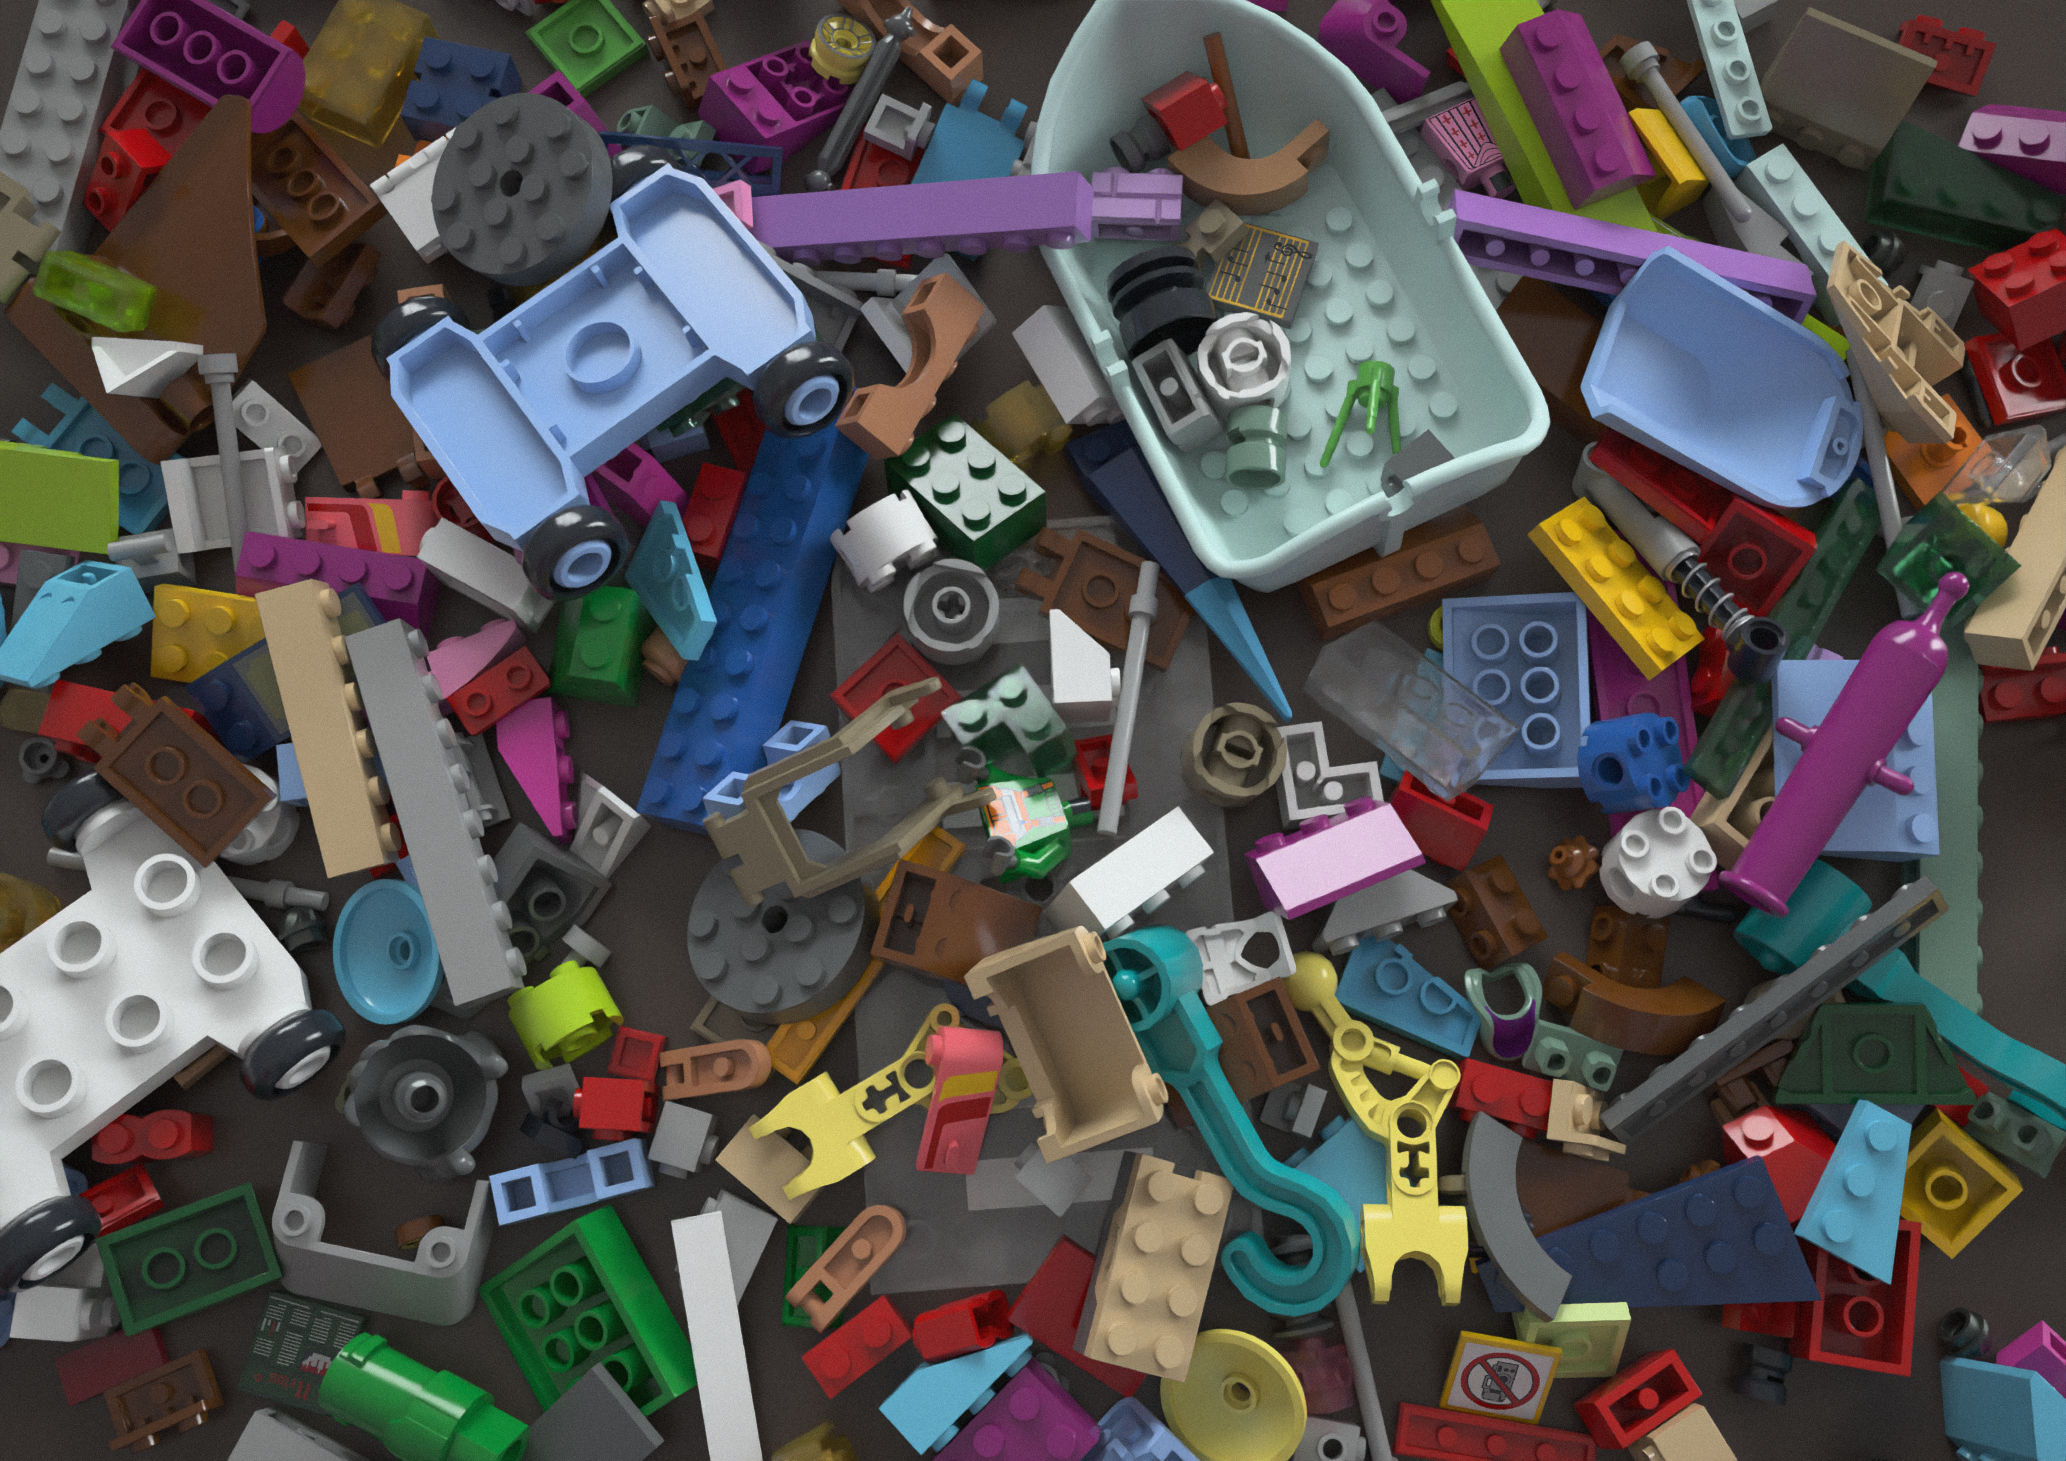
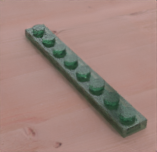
M1858 477L1852 478L1843 484L1816 532V551L1779 598L1768 617L1782 624L1790 635V644L1782 660H1806L1881 524L1875 491ZM1736 677L1733 679L1682 770L1685 775L1717 800L1730 797L1773 719L1771 680L1757 685L1748 684Z

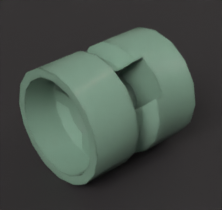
M1250 405L1236 408L1228 414L1226 443L1230 448L1226 451L1225 480L1230 485L1249 490H1263L1278 487L1285 482L1286 452L1280 447L1285 446L1287 442L1288 416L1283 411L1269 406Z

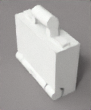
M455 128L446 133L447 140L444 136L440 137L388 172L389 179L384 175L370 184L415 250L427 264L448 251L436 228L431 196L439 160L453 136Z

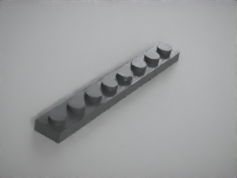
M1926 875L1915 883H1908L1899 888L1893 894L1891 901L1873 914H1866L1857 919L1852 924L1850 931L1834 943L1819 947L1812 953L1809 961L1792 974L1780 976L1770 985L1768 991L1754 1002L1744 1004L1735 1009L1730 1014L1727 1022L1712 1033L1697 1037L1689 1045L1686 1052L1671 1063H1665L1655 1068L1649 1075L1648 1080L1632 1092H1626L1617 1096L1610 1103L1609 1109L1599 1115L1609 1130L1627 1147L1950 910L1939 889Z

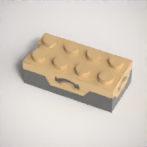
M1124 1150L1073 1350L1091 1359L1185 1383L1234 1187L1227 1178L1180 1166L1149 1155Z

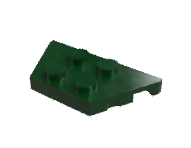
M1921 1002L1820 1004L1813 1010L1772 1092V1101L1776 1104H1857L1860 1099L1867 1100L1873 1104L1977 1105L1976 1095L1968 1087L1955 1063L1957 1062L1947 1043L1943 1042L1938 1033L1937 1025L1928 1008Z

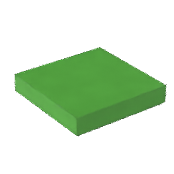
M570 0L525 32L528 40L555 72L559 70L583 98L649 52L646 43L610 0Z

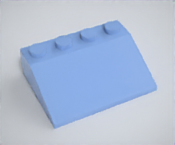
M1575 592L1442 599L1446 782L1530 788L1583 787L1579 778L1577 754L1578 747L1587 745L1589 736H1581L1585 728L1591 725L1587 606Z
M1781 660L1771 679L1775 798L1803 754L1800 744L1776 731L1775 724L1777 720L1781 717H1789L1810 728L1814 725L1820 726L1860 660ZM1932 692L1885 759L1887 760V767L1909 777L1913 781L1914 789L1912 793L1902 796L1877 783L1873 787L1867 785L1819 855L1891 862H1905L1940 855Z

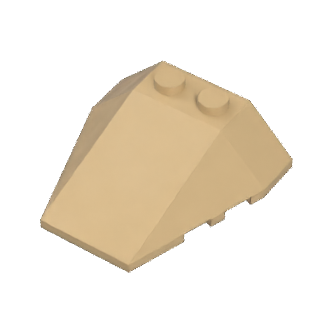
M1842 241L1835 249L1826 291L1878 409L1879 416L1882 418V423L1891 432H1898L1908 443L1949 442L1954 439L1957 414L1938 395L1932 386L1963 367L1964 342L1928 306L1919 311L1908 303L1906 299L1910 297V292L1899 285L1892 290L1880 281L1878 277L1883 275L1882 270L1847 242Z

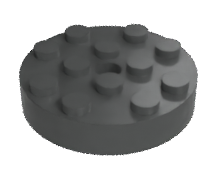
M519 93L500 97L484 105L468 119L460 123L455 128L453 136L442 153L436 169L431 196L437 231L446 248L457 260L493 281L510 286H530L546 282L564 273L577 263L598 237L611 203L613 187L611 162L607 149L596 130L562 103L553 98L534 93Z
M793 829L810 860L825 864L848 854L834 841L819 833L803 829ZM739 854L727 859H721L702 883L693 902L688 921L687 946L693 970L703 987L714 998L736 1013L755 1022L779 1025L800 1022L812 1018L835 1005L861 978L872 957L870 953L879 927L880 913L877 894L868 874L810 899L803 896L794 898L786 881L762 890L765 899L753 907H747L728 871L731 865L742 859Z

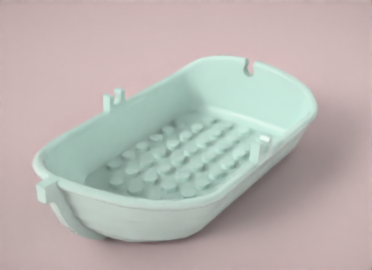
M1096 0L1074 33L1050 79L1036 127L1031 175L1079 171L1091 185L1093 172H1103L1109 167H1122L1112 151L1109 139L1121 130L1130 132L1138 119L1149 114L1141 98L1186 71L1200 78L1205 77L1209 84L1214 83L1203 37L1216 32L1221 33L1251 159L1264 158L1278 152L1317 118L1330 130L1328 156L1319 168L1309 172L1308 192L1304 196L1276 211L1259 215L1238 216L1245 223L1319 243L1318 252L1292 327L1288 329L1280 326L1289 340L1291 366L1284 402L1277 407V409L1283 411L1288 416L1287 442L1285 446L1280 447L1286 452L1285 482L1278 487L1249 490L1230 485L1225 480L1226 451L1230 448L1226 443L1227 422L1220 420L1224 428L1221 434L1187 453H1183L1168 438L1131 363L1132 361L1128 358L1119 330L1121 322L1114 318L1111 303L1108 302L1105 293L1104 282L1110 272L1122 262L1139 253L1157 247L1174 246L1177 243L1186 242L1189 237L1184 229L1206 207L1194 202L1183 193L1180 241L1091 238L1090 242L1074 243L1073 248L1065 250L1053 249L1047 245H1039L1040 252L1193 552L1206 568L1221 578L1236 579L1253 590L1268 593L1302 580L1370 547H1373L1380 557L1391 554L1400 549L1404 531L1478 498L1505 483L1522 457L1538 447L1545 438L1550 426L1547 403L1538 383L1454 239L1457 216L1453 209L1442 212L1438 202L1440 188L1434 178L1422 184L1375 100L1352 71L1312 37L1277 14L1246 0ZM1224 126L1208 135L1222 150L1231 154ZM1169 144L1171 152L1160 160L1152 159L1146 161L1145 169L1140 173L1148 174L1150 170L1156 168L1168 169L1167 158L1177 149ZM1209 256L1203 261V267L1200 271L1204 278L1203 290L1205 292L1216 265ZM1215 308L1219 319L1229 314H1235ZM1197 352L1187 357L1194 369V373L1197 375ZM1366 361H1382L1394 367L1393 385L1399 387L1397 403L1401 450L1429 429L1455 458L1402 482L1404 488L1390 498L1385 495L1381 487L1382 482L1380 481L1385 462L1394 456L1390 439L1387 403L1383 408L1378 409L1375 431L1372 435H1368L1365 431L1367 408L1359 405L1358 399H1356L1329 465L1326 468L1320 466V460L1325 451L1326 444L1346 398L1348 381L1356 380L1359 365Z

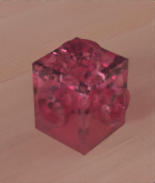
M1325 1336L1295 1340L1296 1349L1279 1353L1291 1366L1302 1386L1307 1414H1328L1356 1405L1352 1386L1353 1368L1348 1359L1345 1343L1326 1345Z

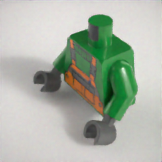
M973 746L963 747L955 758V762L960 765L956 771L959 782L971 784L977 779L976 791L993 788L997 796L993 802L978 808L987 842L980 855L983 858L991 859L988 869L993 875L999 877L1001 884L1011 882L1023 876L1033 879L1044 878L1062 860L1069 858L1072 854L1070 829L1094 823L1091 805L1087 796L1061 802L1054 781L1048 777L1030 778L1010 774L991 764H986V757L983 752Z

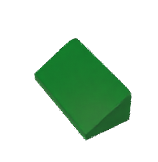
M787 1225L782 1326L814 1328L809 1323L812 1318L801 1307L795 1309L785 1299V1296L843 1233L846 1227ZM823 1282L814 1291L825 1303L833 1296V1292ZM843 1310L828 1328H840L842 1326Z

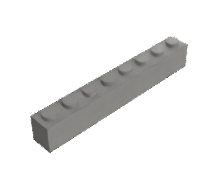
M399 618L344 637L454 1005L456 1007L472 1008L525 988L521 977L527 973L525 961L518 947L512 948L507 931L512 928L511 915L505 902H498L493 883L498 882L497 870L490 855H484L479 837L484 836L483 824L478 812L475 809L470 810L465 792L470 790V782L461 763L456 764L451 747L457 744L456 736L447 718L442 719L437 702L443 700L442 690L435 675L428 673L424 657L429 656V648L420 629L415 630V628Z

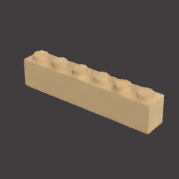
M2066 445L2058 450L2052 471L2047 480L2039 485L2037 498L2031 510L2022 517L2017 536L2011 547H2007L2004 550L2001 565L1992 581L1985 585L1982 601L1975 614L1970 616L1965 623L1964 640L1969 644L1976 664L2033 671L2066 608Z
M309 579L255 594L327 877L345 876L400 861L398 851L401 849V837L397 826L393 822L390 823L386 808V804L389 802V790L384 778L381 775L378 776L373 757L377 755V745L372 731L365 727L361 711L365 709L358 682L353 680L349 665L352 661L344 638L346 636L341 634L337 616L341 615V604L337 593L333 588L329 587V583Z

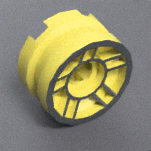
M836 13L824 16L817 25L815 37L809 48L808 56L812 57L813 60L811 66L827 80L830 76L840 79L839 84L856 83L874 52L876 39L869 27L855 17Z

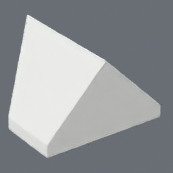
M92 337L94 356L106 393L160 398L165 387L177 377L184 375L197 362L198 355H203V345L191 343Z
M580 770L577 802L578 828L575 829L574 841L569 850L606 878H609L650 829L651 825L607 788Z

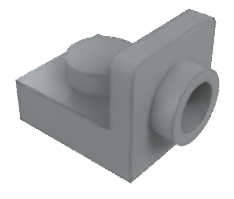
M1289 1082L1269 1091L1259 1120L1261 1123L1298 1138H1311L1328 1091L1311 1084L1301 1086Z

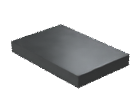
M599 1362L529 1427L531 1430L530 1438L521 1461H643L664 1442V1439L602 1363Z

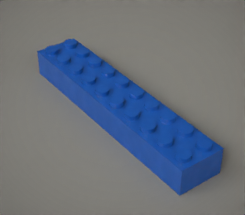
M854 386V389H853L852 396H853V394L855 393L856 389H858V388L855 387V386ZM841 414L819 432L809 437L795 440L776 437L767 428L765 429L708 596L717 624L699 660H688L684 667L636 808V812L670 828L710 836L702 822L708 816L702 798L732 771L750 774L767 766V758L762 745L779 730L837 553L829 538L838 528L842 533L844 532L846 521L848 520L869 456L834 427Z

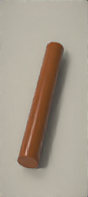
M1216 32L1203 37L1213 82L1218 85L1228 104V107L1222 111L1228 121L1224 127L1231 155L1238 158L1251 159L1221 33Z

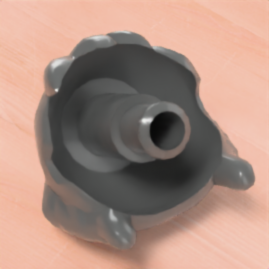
M410 1025L396 1031L386 1040H378L368 1045L359 1057V1062L354 1065L349 1074L351 1094L344 1105V1115L349 1124L360 1128L365 1141L384 1159L414 1167L418 1175L426 1183L434 1184L451 1181L461 1175L471 1173L474 1169L475 1161L470 1153L480 1145L489 1131L498 1103L496 1078H501L505 1075L509 1066L495 1041L480 1030H469L462 1035H454L436 1028Z

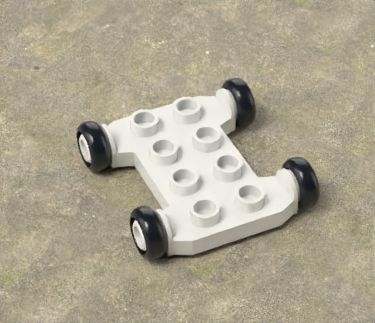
M90 769L75 777L58 790L46 805L41 817L43 831L56 848L69 853L79 852L83 857L92 890L0 954V1291L5 1293L23 1292L53 1278L80 1258L92 1246L102 1229L101 1218L92 1203L85 1197L71 1196L61 1159L203 1053L217 1044L243 1059L244 1061L240 1067V1077L243 1086L254 1098L272 1101L299 1090L315 1079L339 1056L346 1043V1030L343 1024L330 1011L323 1009L312 1010L307 976L218 865L214 862L211 866L204 868L94 769Z

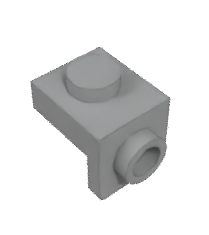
M882 94L864 129L863 139L911 161L917 148L925 149L933 134L935 124L930 122L932 106L923 102L918 111Z
M1937 260L1934 268L1921 264L1918 273L1923 274L1910 304L1919 311L1928 306L1953 330L1975 281L1961 277L1964 268L1948 262Z

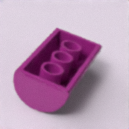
M141 0L110 47L120 55L211 108L226 94L247 98L252 108L251 131L255 133H268L282 126L297 109L305 88L306 73L304 63L293 49L207 0Z

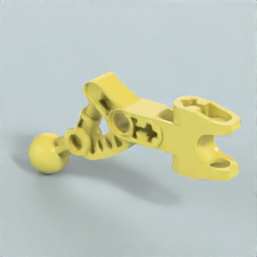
M1302 951L1292 954L1296 964V973L1281 979L1294 1009L1311 1011L1330 1038L1329 1051L1331 1057L1328 1063V1071L1339 1097L1364 1134L1385 1146L1387 1204H1361L1360 1254L1367 1274L1372 1304H1387L1389 1302L1394 1265L1399 1260L1414 1258L1424 1261L1434 1271L1442 1306H1457L1460 1304L1463 1271L1468 1253L1467 1216L1464 1206H1438L1436 1126L1460 1080L1459 1068L1454 1062L1447 1059L1437 1060L1432 1065L1400 1054L1399 1046L1373 1037L1370 1028L1361 1021L1352 1020L1335 997L1338 988V976L1333 964L1320 953ZM1363 1065L1387 1075H1391L1392 1070L1419 1081L1406 1096L1392 1101L1387 1100L1377 1092L1367 1079ZM1402 1117L1413 1118L1421 1126V1136L1417 1138L1404 1136L1398 1129L1397 1120ZM1417 1153L1412 1160L1414 1176L1422 1177L1415 1188L1410 1187L1409 1179L1400 1177L1408 1167L1409 1154Z
M942 1003L933 1007L928 1012L900 1059L842 1094L839 1093L826 1071L787 1094L766 1116L748 1128L755 1140L786 1127L799 1129L810 1139L813 1150L810 1164L801 1174L791 1179L788 1184L782 1187L789 1201L810 1190L839 1182L874 1160L876 1156L863 1135L867 1131L912 1104L921 1105L926 1110H929L936 1082L933 1066L928 1065L931 1072L930 1080L926 1086L920 1089L913 1088L906 1082L904 1076L905 1069L913 1060H921L926 1063L925 1049L929 1035H936L939 1026L967 1028L960 1022L959 1012L954 1006ZM1005 1050L1003 1051L1001 1072L990 1114L1010 1111L1016 1107L1020 1100L1034 1095L1018 1058L1012 1057ZM893 1072L897 1087L907 1095V1098L900 1102L898 1093H894L883 1100L882 1104L885 1110L881 1113H878L874 1108L865 1110L862 1102L868 1098L865 1090L869 1086H872L875 1091H881L889 1087L892 1083L886 1079V1075Z

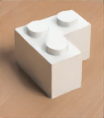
M1322 721L1276 727L1281 737L1285 738L1287 745L1285 768L1276 781L1283 830L1300 828L1299 824L1317 815L1327 814L1329 819L1344 813L1343 806L1346 803L1364 796H1371L1372 800L1376 799L1384 802L1377 761L1329 767Z
M96 1243L73 1264L37 1287L17 1293L10 1331L11 1338L73 1342L105 1337L114 1333V1329L121 1319Z

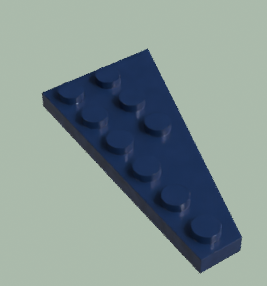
M1759 1155L1535 1238L1547 1255L1572 1276L1561 1304L1627 1302L1628 1308L1822 1301L1766 1165ZM1489 1256L1476 1260V1267L1495 1312H1524L1525 1307L1508 1291L1497 1277L1500 1273L1491 1262Z

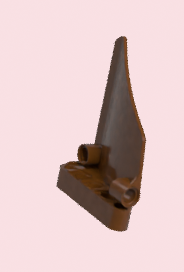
M226 94L218 100L93 255L80 253L69 255L64 259L60 267V277L39 275L29 278L4 309L5 315L124 440L143 458L160 466V461L170 460L192 433L207 428L215 421L211 385L205 384L204 375H199L198 362H196L184 375L170 382L161 393L160 398L106 393L92 349V337L191 343L203 345V355L236 353L239 372L234 373L235 382L230 383L232 390L266 333L267 328L253 215L251 178L252 108L250 101L242 96ZM93 270V280L91 281V272Z

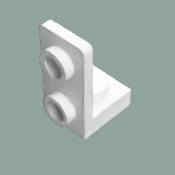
M248 379L232 396L235 426L261 449L286 446L288 455H292L295 460L297 473L322 447L318 437L253 380Z

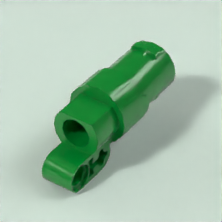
M364 1332L351 1339L335 1357L323 1378L318 1394L320 1407L332 1414L337 1422L345 1426L351 1424L383 1442L384 1446L400 1461H521L529 1442L531 1431L529 1425L494 1407V1397L491 1393L450 1371L442 1370L437 1373L388 1346V1340L379 1335H370Z

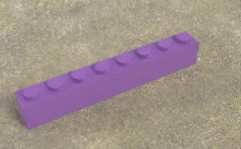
M1079 171L752 197L753 228L748 229V231L757 241L773 248L778 258L786 262L801 263L806 266H817L820 264V260L833 259L841 263L854 264L859 263L862 257H876L885 261H897L902 259V255L918 254L926 258H940L944 256V252L960 251L967 255H983L987 253V249L1003 248L1010 252H1027L1030 250V246L1047 245L1053 249L1065 250L1073 248L1074 243L1090 242L1093 187Z
M1454 189L1447 210L1453 209L1457 216L1454 239L1468 264L1618 296L1651 253L1670 246L1800 325L1817 296L1808 266L1805 264Z

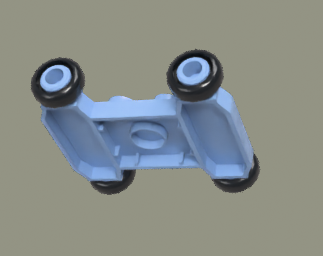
M653 145L631 146L610 158L613 187L611 203L603 228L617 239L478 335L473 333L468 317L459 307L446 298L427 295L410 298L394 306L381 318L372 335L371 354L382 376L390 381L391 396L480 523L496 541L523 552L521 566L528 583L535 592L552 601L568 602L584 598L599 590L617 574L626 559L629 542L623 525L617 517L605 508L590 505L584 477L616 457L626 447L684 406L695 401L701 394L725 377H729L754 391L752 401L755 414L776 437L793 440L809 437L831 424L850 401L855 386L853 367L847 358L833 344L816 341L813 315L802 292L703 178L685 173L682 166L667 150Z

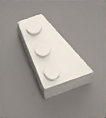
M1178 806L1071 880L1045 910L1044 914L1058 932L1083 926L1089 933L1095 931L1101 941L1106 937L1112 940L1120 936L1135 923L1132 918L1139 912L1144 910L1148 915L1164 904L1170 898L1167 891L1179 883L1182 889H1185L1206 872L1201 865L1214 851Z

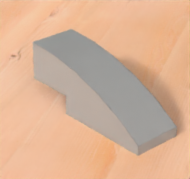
M1712 186L1702 203L1709 225L1719 246L1803 264L1781 246L1790 234V231L1742 192H1740L1752 210V217L1746 223H1738ZM1809 269L1810 276H1812L1814 272Z

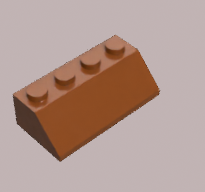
M1462 504L1404 531L1400 549L1391 554L1380 557L1374 548L1370 547L1297 581V585L1321 641L1488 581L1501 566V563L1483 522L1465 504Z

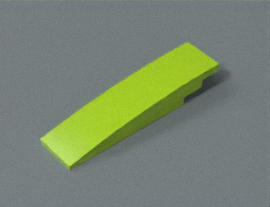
M1431 0L1499 151L1504 157V162L1523 203L1658 233L1636 186L1574 210L1499 50L1518 24L1544 14L1538 1Z
M0 441V541L108 554V543L118 542L119 460L82 456V453L46 449V446Z

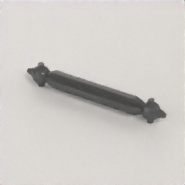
M907 6L900 14H895L890 19L886 18L884 20L883 26L887 28L888 34L878 41L874 52L870 56L818 157L817 170L803 176V182L806 183L808 190L807 193L835 191V185L832 184L831 177L842 168L901 54V41L916 35V29L913 28L911 22L912 8Z

